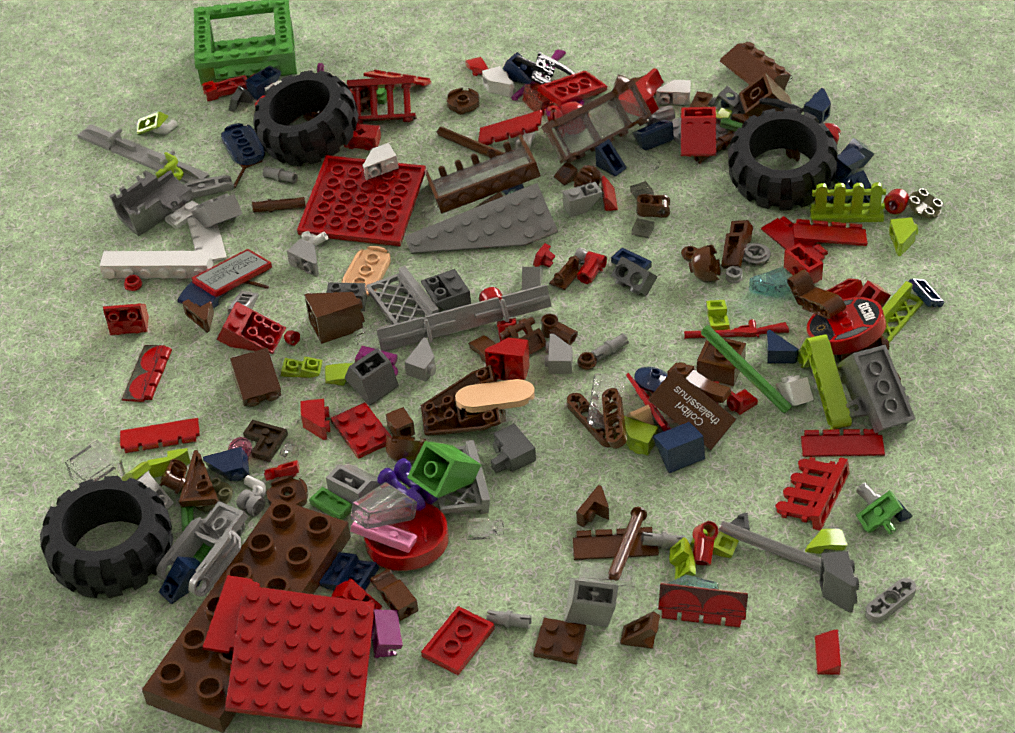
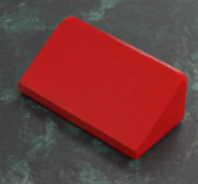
M602 176L601 190L604 210H618L615 188L605 176Z
M848 278L826 291L837 294L842 299L853 298L857 296L863 285L860 279Z
M838 629L816 635L817 675H840L841 657Z

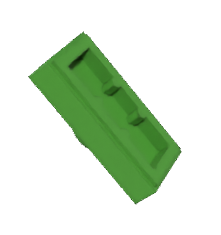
M321 487L309 499V503L329 516L341 520L354 510L353 504L324 487Z

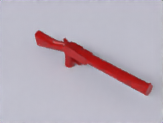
M751 319L748 321V325H742L733 330L714 331L721 337L759 338V335L767 334L768 330L774 333H789V328L786 322L757 328L756 321ZM684 331L685 339L705 338L701 331Z

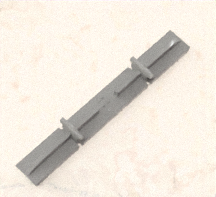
M90 124L77 135L80 139L108 151L111 149V152L155 171H159L168 164L165 155L128 139H122L120 135L122 132L121 128L111 133ZM172 150L169 154L175 155V151ZM180 161L177 164V167L182 169L184 173L180 180L181 182L189 183L209 177V173Z
M541 285L501 296L502 300L496 297L425 316L426 320L420 317L378 328L376 331L381 350L386 351L417 343L427 337L429 342H433L432 338L503 320V317L505 322H509L511 317L552 307L547 285Z

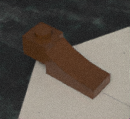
M749 220L731 221L730 232L726 233L721 263L723 269L731 266L741 268L745 249L752 239L753 226Z
M676 362L667 371L669 374L675 369L715 402L724 403L731 395V387L705 378L694 370L692 365Z

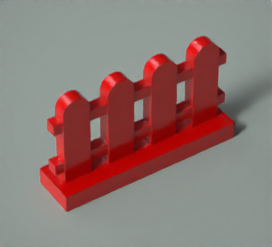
M814 457L800 459L798 461V468L803 472L793 473L790 477L791 483L796 486L786 487L783 490L784 498L788 501H780L775 505L777 513L781 514V518H787V516L800 518L805 523L809 520L812 521L813 529L820 531L850 474L848 459L840 457L837 464L835 461H830V463L816 461ZM810 473H813V474H818V475H823V476H822V477H818V476H813V475H809V474H810ZM802 487L815 489V492L804 490ZM795 501L808 504V506L795 504Z

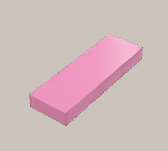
M360 514L350 528V532L409 553L417 539V535Z

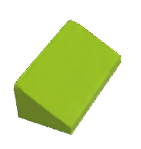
M159 111L139 119L137 135L159 128L168 118V115Z

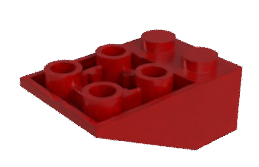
M716 107L681 108V156H716Z
M236 301L216 340L229 347L257 351L268 348L269 354H273L287 327Z

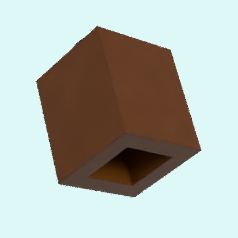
M404 407L386 414L387 427L393 436L415 435L414 422Z

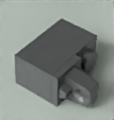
M514 423L494 433L493 447L497 453H500L491 460V467L495 473L506 469L514 472L536 461L535 447Z

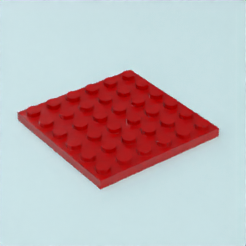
M326 155L297 228L298 235H302L305 231H309L310 234L316 236L325 232L330 239L401 246L425 176L426 166L398 163L397 169L366 180L363 169L366 159Z
M243 585L225 711L361 728L375 603Z

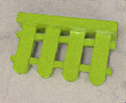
M879 182L873 183L871 189H864L862 183H855L853 189H846L845 184L838 183L835 185L834 190H828L826 184L820 183L816 186V190H812V196H815V204H811L810 207L811 223L813 220L828 221V223L884 222V203H881L882 195H886V189H883L882 184ZM864 195H870L869 203H863ZM827 196H834L833 204H826ZM845 196H852L851 203L845 204Z

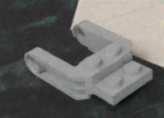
M218 501L206 518L202 519L199 517L189 523L160 561L156 569L157 576L165 580L167 577L165 569L169 565L173 566L177 556L193 557L202 544L205 543L207 546L212 547V549L196 569V573L191 578L188 588L189 592L199 597L205 596L241 550V538L238 536L237 531L243 526L249 516L242 510ZM202 579L203 585L197 590L196 585Z

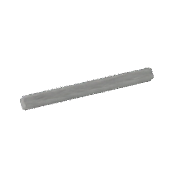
M722 521L719 526V532L721 531L740 541L820 571L821 558L726 521Z

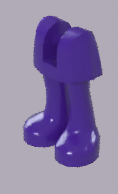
M400 459L395 464L394 471L390 468H384L378 475V484L403 496L406 506L421 511L426 506L425 502L432 504L438 500V498L407 478L412 468L411 463L407 459Z

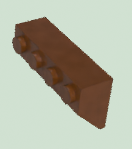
M751 42L736 44L720 59L723 65L748 85L766 73L785 91L791 75L784 67L775 63L774 59L766 56L764 51L757 49Z

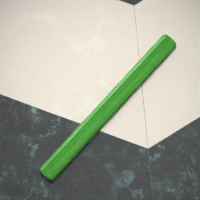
M709 325L701 330V334L782 413L785 414L791 409L792 405Z

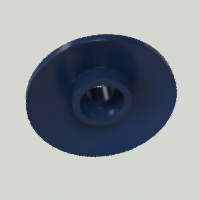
M641 367L635 372L634 380L642 389L654 393L668 376V373L656 367Z

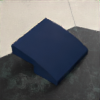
M190 282L178 297L177 302L182 304V302L189 299L201 307L211 301L214 309L219 305V298L226 295L229 291L214 297Z
M339 552L319 584L326 589L334 591L337 585L352 579L362 589L366 590L371 582L370 578L376 575L379 566L377 562L359 560L357 554Z

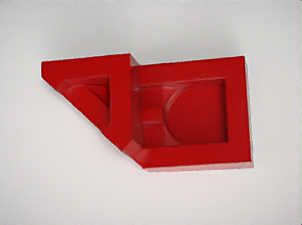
M482 57L465 60L466 66L472 70L473 76L482 75V71L488 69Z

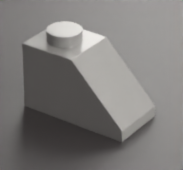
M423 338L405 361L406 375L425 382L436 372L434 355L427 338Z

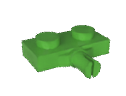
M889 490L859 512L856 517L866 532L871 533L879 526H884L890 535L896 531L890 520L903 507L893 492Z

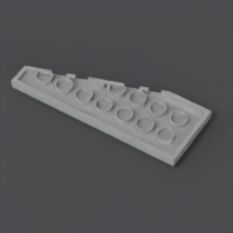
M538 183L404 237L411 254L435 251L526 246L558 233V230Z

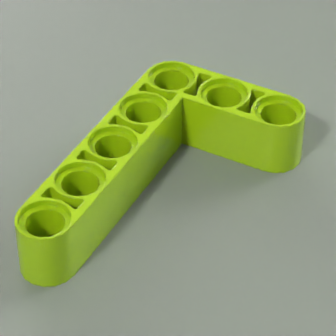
M825 334L806 338L798 351V362L802 364L801 368H812L827 424L831 425L830 429L849 427L852 425V418L850 417L849 408L846 407L847 400L828 336Z

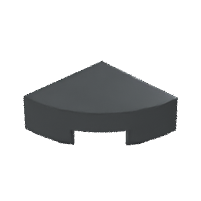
M748 513L739 514L737 518L730 522L750 531Z

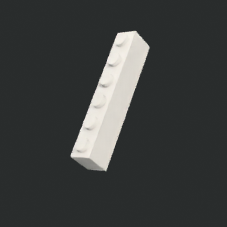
M104 251L100 262L102 277L108 279L126 278L130 275H137L139 278L183 279L192 278L211 268L213 261L210 251Z

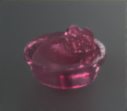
M238 437L229 444L228 450L242 447L247 456H250L252 444L247 438Z

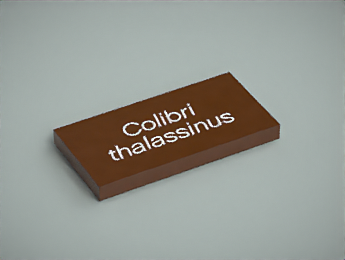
M675 369L668 374L648 399L649 402L679 426L690 422L703 435L704 446L709 450L716 446L737 420Z

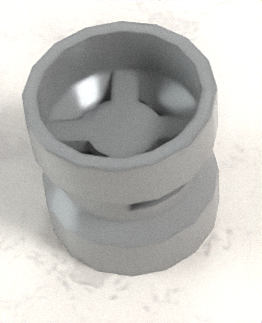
M245 489L238 496L236 505L242 510H247L252 516H257L265 507V499L259 495L255 496L252 491Z

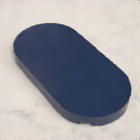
M235 123L227 126L224 132L221 133L222 142L235 163L252 165L260 162L265 157V150L252 126H243L242 123Z

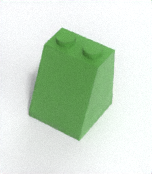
M425 441L407 478L436 498H440L473 483L482 464L453 445Z

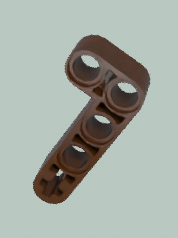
M803 269L787 279L797 304L803 306V310L831 319L846 309V305L839 295L815 287L812 278L806 270Z

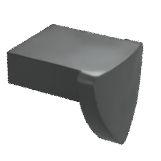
M238 86L231 97L228 110L235 112L240 102L251 103L254 97L245 88Z

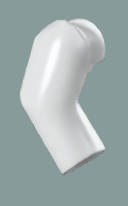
M171 120L167 124L163 123L159 128L154 129L153 132L168 134L178 124L175 120Z

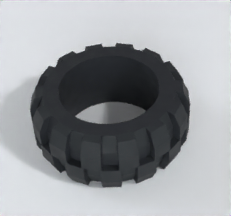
M310 70L302 71L300 75L296 76L291 74L281 79L282 82L279 84H273L265 91V97L259 99L254 113V130L264 150L283 164L287 162L291 166H302L303 163L312 165L322 162L321 159L325 158L326 155L334 156L340 152V147L347 145L353 138V131L357 127L358 107L348 85L329 72L319 71L314 73ZM323 110L310 121L289 126L294 120L304 114Z
M789 108L775 112V109L763 111L761 116L756 117L753 115L742 124V128L739 127L730 141L728 166L731 181L743 197L749 202L753 199L756 200L757 206L770 209V206L779 207L780 211L792 210L793 206L800 205L803 208L812 204L815 201V196H812V190H816V186L820 183L826 184L828 189L836 175L838 151L833 135L824 123L819 124L817 117L807 112L803 115L799 114L797 109ZM773 149H791L795 151L798 149L810 161L795 169L776 170L763 166L755 158Z
M104 476V480L96 482L92 478L79 483V488L74 491L68 489L57 498L56 507L50 506L40 533L42 552L50 573L56 577L57 582L72 592L77 589L80 595L97 598L98 594H106L108 598L122 596L123 590L131 587L137 590L147 584L149 575H157L156 569L173 543L172 524L168 510L165 508L161 497L150 487L147 488L142 482L130 477L127 481H123L119 476ZM128 522L139 526L130 538L113 548L88 551L75 547L87 532L106 523Z

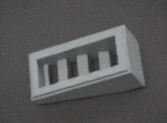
M241 291L230 304L228 314H230L236 301L253 309L259 293Z

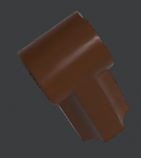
M545 314L541 319V332L545 338H550V334H555L568 345H572L575 342L578 331L560 323L556 315Z

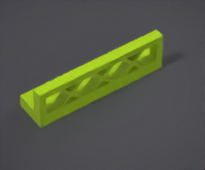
M907 281L904 282L882 308L886 319L884 333H888L887 339L889 343L924 303L918 296L911 294L913 284ZM911 299L917 302V304L907 305V301ZM906 310L907 315L898 316V311ZM897 321L898 323L896 327L888 326L889 322Z

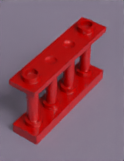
M414 76L347 80L349 90H352L358 107L357 124H363L365 121L384 120L412 122L413 119H417L416 113H411L410 89L411 86H415ZM395 87L403 89L404 113L394 114L393 90ZM378 88H385L387 91L388 114L378 115ZM361 89H368L370 91L371 115L361 116Z

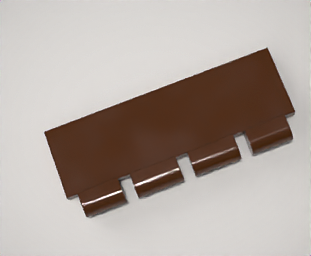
M640 527L628 557L659 556L658 546L641 545L642 532L653 533L652 527ZM626 528L616 529L617 535H613L612 529L595 530L596 536L591 535V530L576 531L577 537H573L574 560L614 558Z

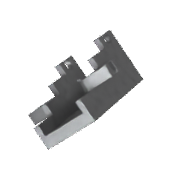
M145 170L143 172L145 178H140L138 175L136 177L137 183L127 190L124 186L121 187L118 196L115 193L110 195L118 218L137 236L144 234L165 219L166 216L174 213L194 198L191 188H186L177 180L171 170L158 179L155 175Z
M886 345L853 353L836 365L838 372H841V383L846 385L852 400L846 404V407L852 406L855 408V411L850 413L851 418L868 416L875 433L901 424H908L916 419L908 401L910 398L905 394L906 388L900 382Z

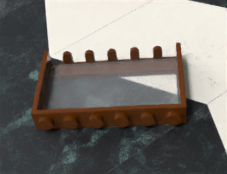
M521 134L518 135L522 147L512 150L510 143L506 141L503 143L505 153L499 156L495 155L493 148H488L489 159L483 162L479 161L477 154H472L471 160L473 165L463 168L462 162L456 160L454 164L457 171L447 175L445 167L440 166L438 170L441 177L431 180L428 170H425L428 184L441 214L541 177L537 163Z

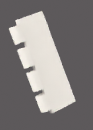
M195 217L188 218L187 221L195 251H210L213 262L227 259L218 224L205 228Z

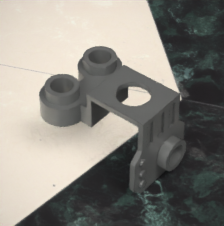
M728 86L708 104L710 107H714L722 98L732 106L730 109L732 114H746L740 96ZM731 93L735 99L729 100L726 94Z

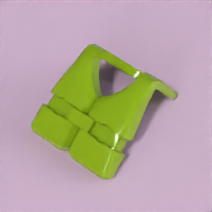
M165 152L164 155L168 164L156 172L157 179L171 170L174 177L180 181L184 173L182 169L177 167L179 162L177 157Z

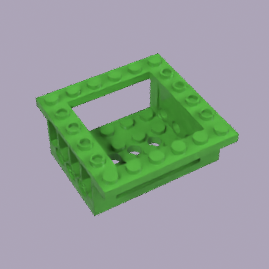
M289 0L247 1L244 3L194 8L195 69L198 70L200 84L202 85L209 81L215 83L242 75L250 78L252 74L258 73L268 66L281 71L280 76L297 74ZM274 13L275 35L253 36L251 38H237L235 40H221L218 42L214 40L211 20Z

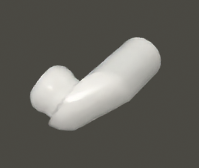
M305 231L302 234V239L317 246L326 241L328 235L322 232L316 236L310 234L309 231Z
M249 475L245 477L244 485L253 488L252 492L255 496L259 495L263 498L266 494L265 483Z

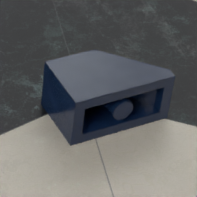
M516 52L506 61L502 69L504 72H507L508 78L513 82L530 84L533 82L530 80L533 69L515 61L517 55L522 56Z
M242 447L203 456V460L209 469L229 481H240L246 476H250L248 456Z

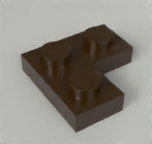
M252 419L243 432L244 439L257 442L251 451L253 458L270 462L288 436V431L285 428Z

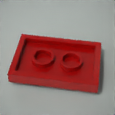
M365 402L330 418L333 426L358 459L385 447L387 436L392 438Z
M457 606L423 648L421 656L459 675L495 630V624Z

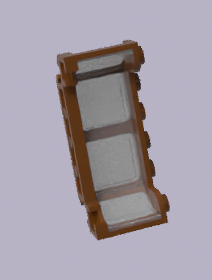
M631 79L625 82L624 85L554 121L551 120L545 123L541 128L547 134L560 159V164L564 162L569 164L576 159L578 160L586 156L585 152L589 150L594 152L595 148L607 139L613 142L615 140L614 137L617 135L623 137L629 133L628 130L636 125L642 126L649 122L648 118L652 114L634 80Z

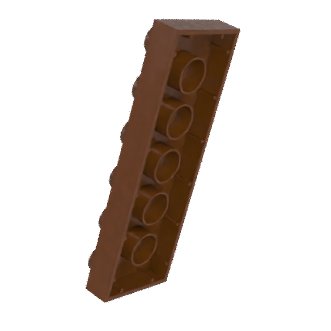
M275 498L241 546V550L220 576L142 688L146 704L224 733L236 715V712L225 711L233 652L230 651L227 654L203 650V644L227 575L253 579V582H258L262 588L314 595L320 586V580L338 553L342 552L351 538L349 523Z

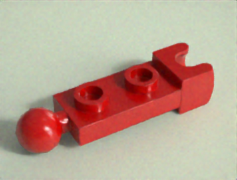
M246 75L215 83L213 81L205 82L202 84L203 92L208 102L217 100L221 96L235 93L238 86L247 90L245 80L248 78Z

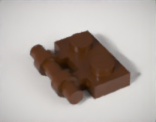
M533 317L524 318L515 326H508L505 328V331L500 333V337L503 340L508 337L528 340L529 354L546 346V339L540 328L533 331L531 325L535 324ZM523 330L526 335L519 338L517 333Z

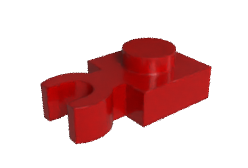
M298 460L264 470L266 481L283 476L295 477L300 470Z

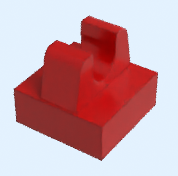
M544 243L538 250L533 266L540 267L543 265L550 268L553 265L555 255L550 252V245Z

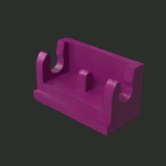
M374 610L371 634L374 658L397 655L396 651L388 650L402 649L403 643L397 610Z

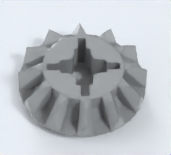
M748 244L744 252L743 261L748 262L749 265L755 263L756 266L758 263L764 265L765 261H769L771 252L763 244Z

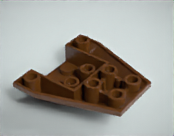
M491 365L472 371L421 405L425 435L482 431L506 422L504 409L499 410L496 407L485 412L470 413L464 408L461 410L456 405V393L463 387L497 382Z

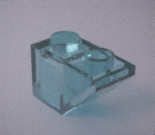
M783 267L751 277L749 292L774 299L792 294L787 283V279L791 276Z

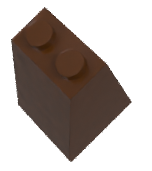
M766 73L739 93L744 111L748 116L755 115L759 117L763 111L775 109V112L783 111L778 107L760 104L759 99L774 98L792 104L790 96Z
M353 292L304 294L309 322L321 344L363 330L365 319L360 310L363 309L360 298L357 299Z
M268 348L230 358L232 375L244 406L253 407L261 401H274L278 399V396H281L280 384Z

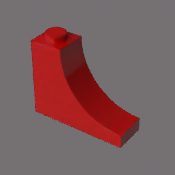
M655 68L635 83L652 115L659 110L653 96L664 83L658 69ZM632 89L619 96V100L626 112L639 117L645 116V112Z

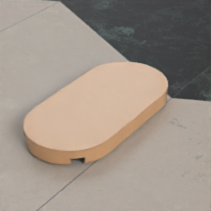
M369 246L365 250H359L341 283H365L366 286L382 280L391 263L390 254L385 248L380 246Z
M514 379L469 385L460 389L456 393L455 398L458 408L461 410L464 408L470 413L492 410L496 407L500 410L525 406L529 403V400L534 399L535 391L534 386L530 382Z

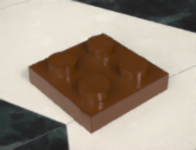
M544 617L533 656L577 665L587 625Z

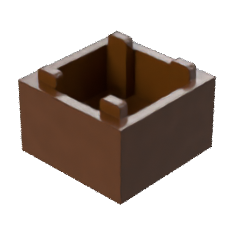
M723 338L745 359L746 343ZM706 339L697 359V372L711 381H719V383L734 386L740 371Z

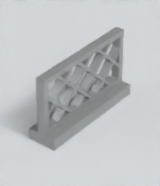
M405 266L398 268V274L366 285V290L392 325L397 324L399 320L409 321L416 319V314L424 315L422 319L426 320L425 316L439 313L437 306ZM392 282H399L398 286L390 285ZM381 288L383 290L382 292H377L374 289ZM387 290H393V291H395V293H394V294H388V293H386V291H387ZM399 292L407 293V296H399L398 294ZM382 299H391L390 303L382 302ZM395 300L404 302L403 305L394 304ZM407 303L416 304L415 308L406 305ZM391 309L400 310L398 314L390 313ZM404 311L412 313L411 316H406L402 314Z
M474 440L466 441L465 446L456 447L480 463ZM480 468L474 482L469 484L468 490L464 488L456 490L463 494L460 498L451 495L453 492L438 498L439 510L442 513L479 510L480 514L489 513L490 497L482 468ZM466 497H469L473 499L475 503L468 504L463 500ZM446 499H449L450 501L454 502V504L450 506H444L443 502Z

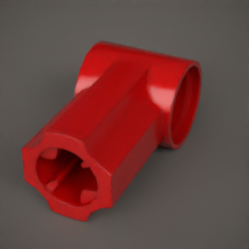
M588 251L584 259V265L577 274V279L587 285L592 283L598 272H602V268L606 267L607 256Z
M706 521L696 526L692 532L694 538L693 556L696 565H711L714 540L719 533L718 526L714 522ZM703 529L707 531L708 536L704 534Z

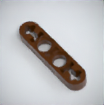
M609 388L602 394L605 433L610 446L617 449L627 442L623 402L616 388ZM619 422L616 426L611 427L614 423Z
M569 394L567 396L568 409L600 445L610 448L611 446L605 438L604 418L582 394ZM584 412L591 413L590 416H582L581 414ZM595 424L602 425V427L598 429L593 428L592 426Z

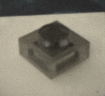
M646 181L630 186V192L636 200L641 194L654 195V190Z
M637 218L632 228V235L649 238L654 229V221Z

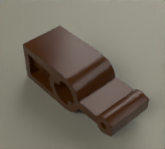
M389 568L370 578L371 583L380 592L382 599L391 610H397L400 621L419 611L417 599L400 579L397 580Z

